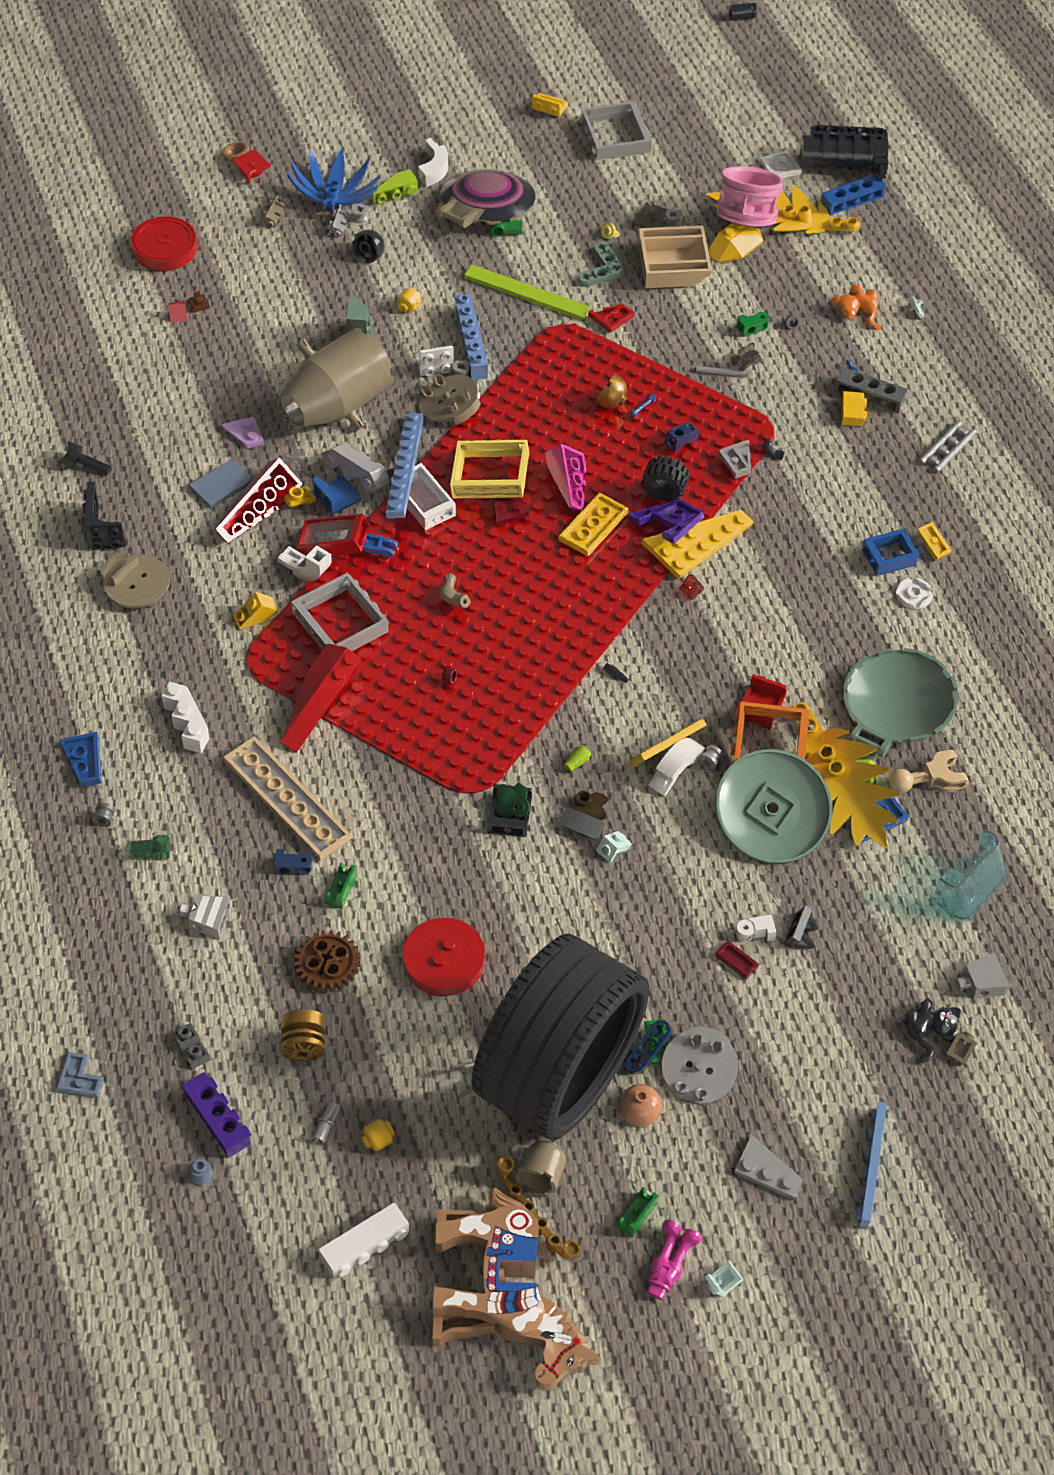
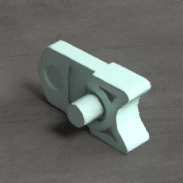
M911 296L908 298L911 304L909 310H915L917 315L923 318L924 314L921 310L922 300L918 301Z

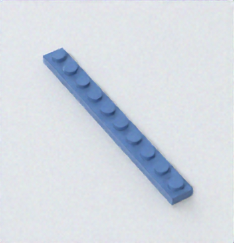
M413 412L405 415L386 509L387 519L403 518L406 515L423 426V413Z

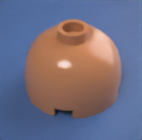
M632 1085L623 1092L620 1098L619 1112L627 1124L634 1127H647L653 1122L655 1123L661 1114L660 1096L648 1085Z

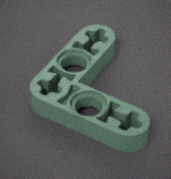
M598 242L594 248V253L603 266L580 273L579 284L588 287L622 276L623 265L607 243ZM602 273V274H604L605 276H602V277H601V276H598L597 274Z

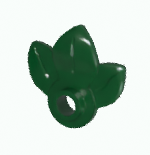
M518 782L513 789L508 787L498 788L497 797L500 804L495 808V812L504 818L526 816L530 810L529 802L526 800L528 794L526 787ZM518 804L522 805V809L520 811L517 810Z

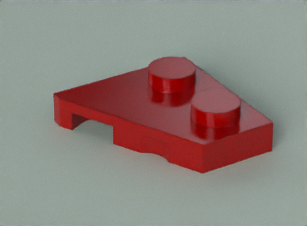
M618 304L613 307H603L602 311L598 312L590 310L588 311V317L611 333L632 319L634 312L624 304Z

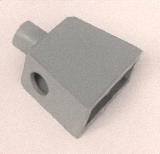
M995 953L965 965L962 973L964 977L956 978L955 980L957 989L960 991L969 988L973 998L1004 996L1009 988Z

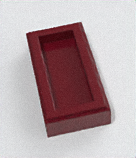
M728 940L715 953V957L745 980L760 965Z

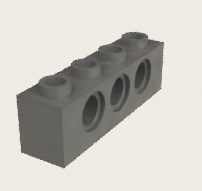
M844 367L836 381L835 392L843 394V391L864 393L867 403L899 413L906 400L908 389Z

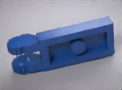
M349 530V533H348L346 539H349L351 530ZM367 533L362 551L381 554L383 557L391 558L395 553L392 549H396L398 544L393 539Z

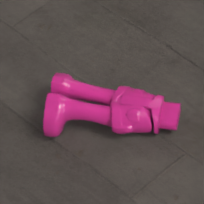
M664 1220L662 1230L665 1234V1242L659 1256L653 1258L650 1264L649 1287L646 1293L659 1300H663L665 1293H669L675 1281L680 1279L682 1274L680 1266L687 1251L692 1246L698 1245L702 1239L701 1234L689 1228L685 1229L681 1236L679 1247L672 1261H669L673 1246L682 1230L681 1226L672 1220Z

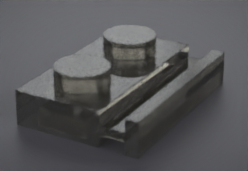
M646 202L633 219L632 226L657 228L664 219L667 209L654 204L651 206Z

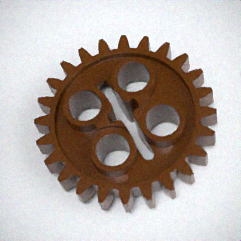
M322 930L320 936L314 932L313 939L307 936V943L301 941V948H296L297 955H294L296 975L300 976L301 983L306 981L307 988L313 985L314 991L319 987L322 988V993L325 992L326 988H329L331 993L334 987L341 990V984L349 986L348 979L354 981V974H359L358 967H361L360 953H358V946H354V940L348 941V935L341 938L340 931L333 935V931L330 930L329 934L326 935L324 930Z

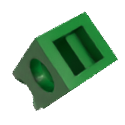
M758 312L756 315L749 317L744 315L737 316L736 328L743 337L764 331L768 328L769 315L765 312Z

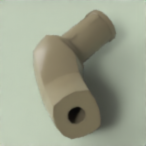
M453 574L445 575L443 586L439 588L440 598L456 608H467L471 603L469 597L466 594L458 593L454 589L456 576Z

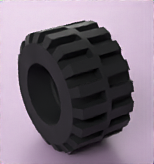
M658 456V458L654 457L648 462L641 485H643V490L648 495H651L653 499H658L661 502H672L681 499V496L684 495L690 473L687 467L682 465L681 461H677L676 458Z

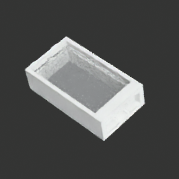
M422 463L416 465L407 508L421 526L427 530L456 516V504Z

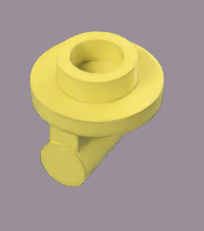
M605 223L601 227V235L605 239L617 238L620 235L612 223Z

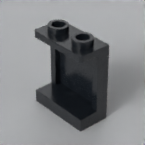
M494 784L490 817H488V833L527 837L530 810L524 817L512 816L504 818L499 816L495 812V808L500 804L497 790L500 787L513 789L514 786ZM526 787L528 792L526 800L529 802L531 809L532 788ZM518 804L517 810L520 811L522 809V805Z

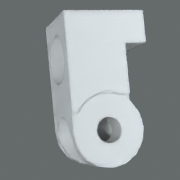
M772 915L741 920L737 925V939L741 942H749L754 938L766 937L767 941L775 940L776 929Z

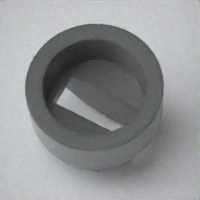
M789 315L785 319V324L789 329H796L799 326L800 321L795 315Z

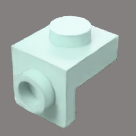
M618 831L605 835L596 851L607 862H612L616 854L628 850L631 843L626 839L625 835Z
M727 1261L712 1275L707 1274L704 1276L708 1281L706 1283L707 1288L712 1294L720 1296L726 1295L744 1280L730 1261Z

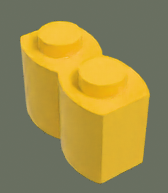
M843 391L841 399V425L862 427L863 422H866L867 411H864L867 406V398H864V393Z

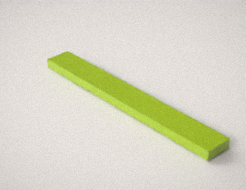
M471 265L464 274V278L582 321L588 314V311H590V306L475 265Z

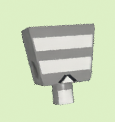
M198 895L193 906L181 905L180 916L189 917L190 929L220 939L231 908L230 898L226 896Z

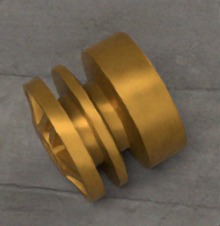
M297 1009L285 1013L281 1022V1054L292 1061H313L321 1058L325 1054V1016L322 1013L309 1009Z

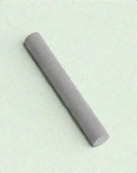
M696 367V373L747 377L746 370Z

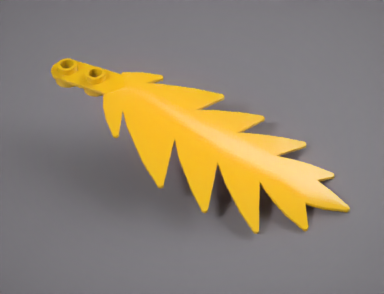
M795 185L792 186V205L783 191L777 197L776 206L778 214L775 223L781 224L773 228V231L807 230L805 231L806 234L824 232L825 230L854 232L860 228V222L856 217L844 220L836 216L830 219L829 212L820 201L818 202V212L813 203ZM720 192L706 193L707 196L716 201L720 198Z
M804 702L796 703L792 708L810 710L808 726L814 725V728L808 730L807 733L808 741L806 743L805 757L808 754L809 756L806 761L824 778L831 795V800L833 801L837 798L832 813L830 835H833L851 816L852 836L856 846L867 835L880 846L887 848L884 824L898 823L899 820L890 811L873 802L897 797L901 793L888 787L863 782L889 772L890 769L875 764L852 762L876 752L877 749L861 742L838 738L848 734V730L831 728L824 731L808 704Z

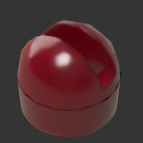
M444 669L442 679L453 684L457 678V669Z

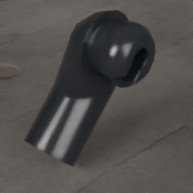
M765 439L762 444V449L769 457L783 460L785 451L774 449L772 446L773 441Z

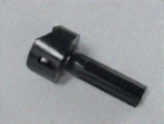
M67 441L68 450L65 456L59 460L60 463L72 468L79 463L102 474H109L112 466L82 454L83 447L81 445Z

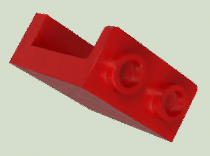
M753 674L750 685L741 702L782 706L787 695L788 686ZM745 714L744 721L771 730L776 720L773 717Z

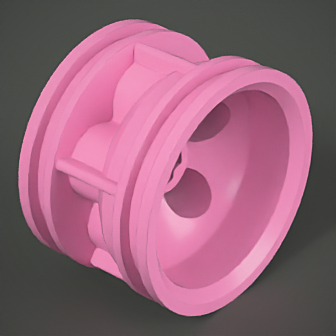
M736 166L723 170L722 186L716 213L725 220L742 225L768 226L774 224L777 221L778 214L776 201L778 195L782 192L783 178L771 171L754 167Z

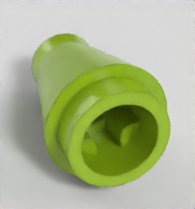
M581 744L574 748L563 765L568 771L572 772L589 761V757L592 754L587 747Z

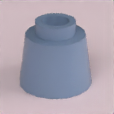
M200 1158L191 1163L189 1172L191 1181L197 1185H204L212 1179L213 1170L208 1161Z

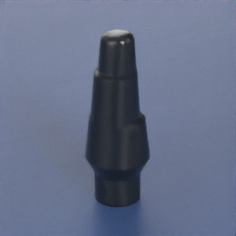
M609 663L604 665L603 669L609 675L625 683L629 681V678L614 665Z

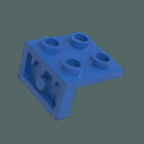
M318 476L312 479L313 494L332 515L362 500L359 493L343 476L329 483L322 481Z

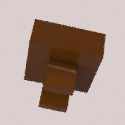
M200 291L193 292V297L188 298L194 313L210 308L205 295H200Z

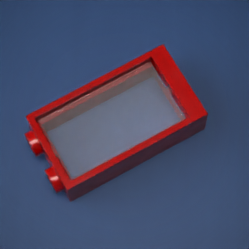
M363 513L305 519L296 547L305 556L316 546L327 551L331 556L362 553L370 525Z

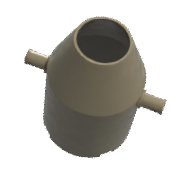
M353 328L317 352L313 351L305 338L296 344L305 356V360L299 364L280 394L281 407L292 423L296 426L304 427L337 422L345 418L349 420L355 431L365 426L356 413L357 409L389 389L394 382V376H391L390 373L392 368L390 360L382 346L371 334H364L361 332L362 329Z

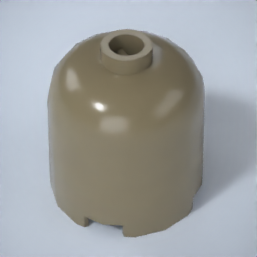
M540 1140L532 1143L515 1174V1180L518 1185L522 1186L524 1184L530 1188L529 1193L540 1197H549L550 1193H555L566 1166L564 1151L552 1141Z

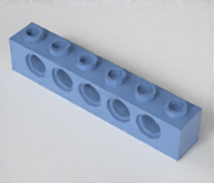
M471 294L454 295V310L466 361L470 366V378L472 380L488 378V363Z

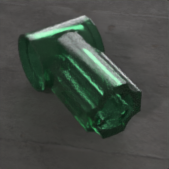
M156 835L152 840L131 841V859L153 858L158 861L165 858V860H168L170 858V838L166 835Z

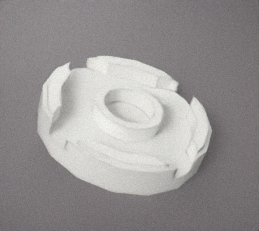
M907 578L898 584L896 597L903 606L920 609L927 606L932 600V589L927 582L919 578H914V580Z

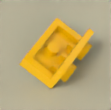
M542 93L532 96L531 108L560 117L567 107V101Z

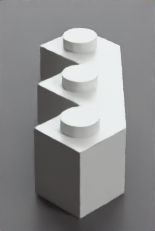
M169 681L162 694L164 709L174 711L172 714L173 726L175 729L184 731L182 734L183 747L202 753L209 740L207 725L187 686Z

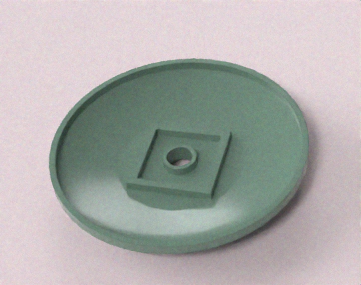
M776 749L759 750L739 758L725 772L716 792V815L723 833L739 851L761 862L773 864L789 863L807 856L822 842L831 824L832 800L823 777L806 760L787 751ZM767 805H775L777 808V812L770 813L767 809Z

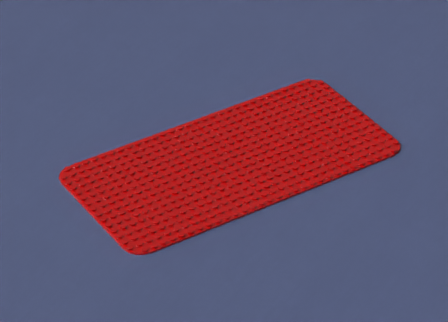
M558 324L547 327L534 338L479 398L481 404L478 410L466 421L458 425L454 424L418 463L424 465L456 504V516L427 530L421 526L408 508L405 517L387 519L388 495L366 520L370 525L368 534L384 536V538L393 539L397 542V548L392 549L395 552L394 556L388 558L383 557L381 554L363 551L362 553L333 555L331 557V565L315 581H308L291 600L293 601L349 573L354 580H357L359 587L367 592L369 599L378 605L379 611L385 614L386 619L389 621L387 633L352 651L360 656L362 660L322 718L447 789L459 793H479L491 789L494 784H497L506 775L670 572L641 543L643 539L661 534L670 529V527L654 519L640 526L628 520V513L668 503L653 499L642 488L641 481L648 462L654 457L658 458V456H669L670 458H676L677 461H681L682 465H685L690 473V478L684 495L681 496V500L703 511L704 518L699 522L712 519L749 475L747 474L735 479L719 457V450L749 440L752 471L766 454L762 449L764 440L771 439L774 441L775 439L774 426L765 414L577 324ZM617 374L627 385L625 395L627 399L622 406L618 404L612 409L604 408L595 401L603 388L610 382L609 380L612 376ZM649 396H656L655 402H650L643 409L637 412L636 416H631L630 412L632 410H636L643 403L649 400ZM690 422L699 430L698 438L692 443L681 446L680 450L674 453L665 445L667 431ZM527 440L529 458L524 494L521 498L529 510V516L497 527L493 498L452 497L450 484L458 441ZM559 444L584 453L586 473L583 475L585 486L582 488L584 508L598 493L629 508L626 516L589 556L558 540L559 535L581 513L569 508L546 464L545 452ZM521 456L465 457L461 480H492L504 475H508L510 480H518ZM421 480L411 484L409 496L423 513L441 505ZM453 574L456 576L454 589L458 593L466 594L469 597L471 603L467 608H456L440 598L439 588L443 586L445 575ZM347 590L307 610L334 644L375 624ZM290 601L252 642L247 651L246 663L251 675L260 683L296 703L305 675L322 649L293 615ZM444 669H457V678L453 684L442 679Z

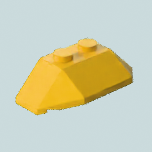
M732 222L717 234L708 250L709 257L718 263L742 259L763 242L760 229L755 226Z

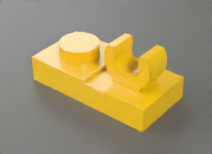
M933 522L916 531L935 561L951 553L952 550Z

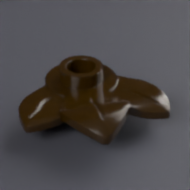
M580 791L574 797L575 810L601 821L606 818L602 805H605L609 799L602 793L590 794L587 791Z

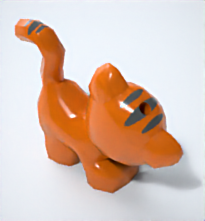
M853 284L850 287L849 295L844 294L832 297L831 303L836 305L837 311L848 320L853 319L860 308L868 314L865 322L869 328L874 330L881 328L880 324L872 322L877 311L876 290L868 289L863 294L862 287Z

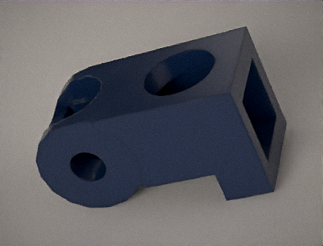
M690 422L681 424L667 431L665 445L676 453L680 450L681 446L694 442L700 432Z
M276 849L275 875H307L312 871V857L308 853H299L298 855L284 854V849Z

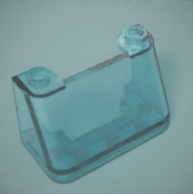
M985 829L978 838L979 846L972 858L976 862L965 875L956 870L945 872L938 881L931 902L959 923L968 922L1007 878V870L999 840L988 829Z

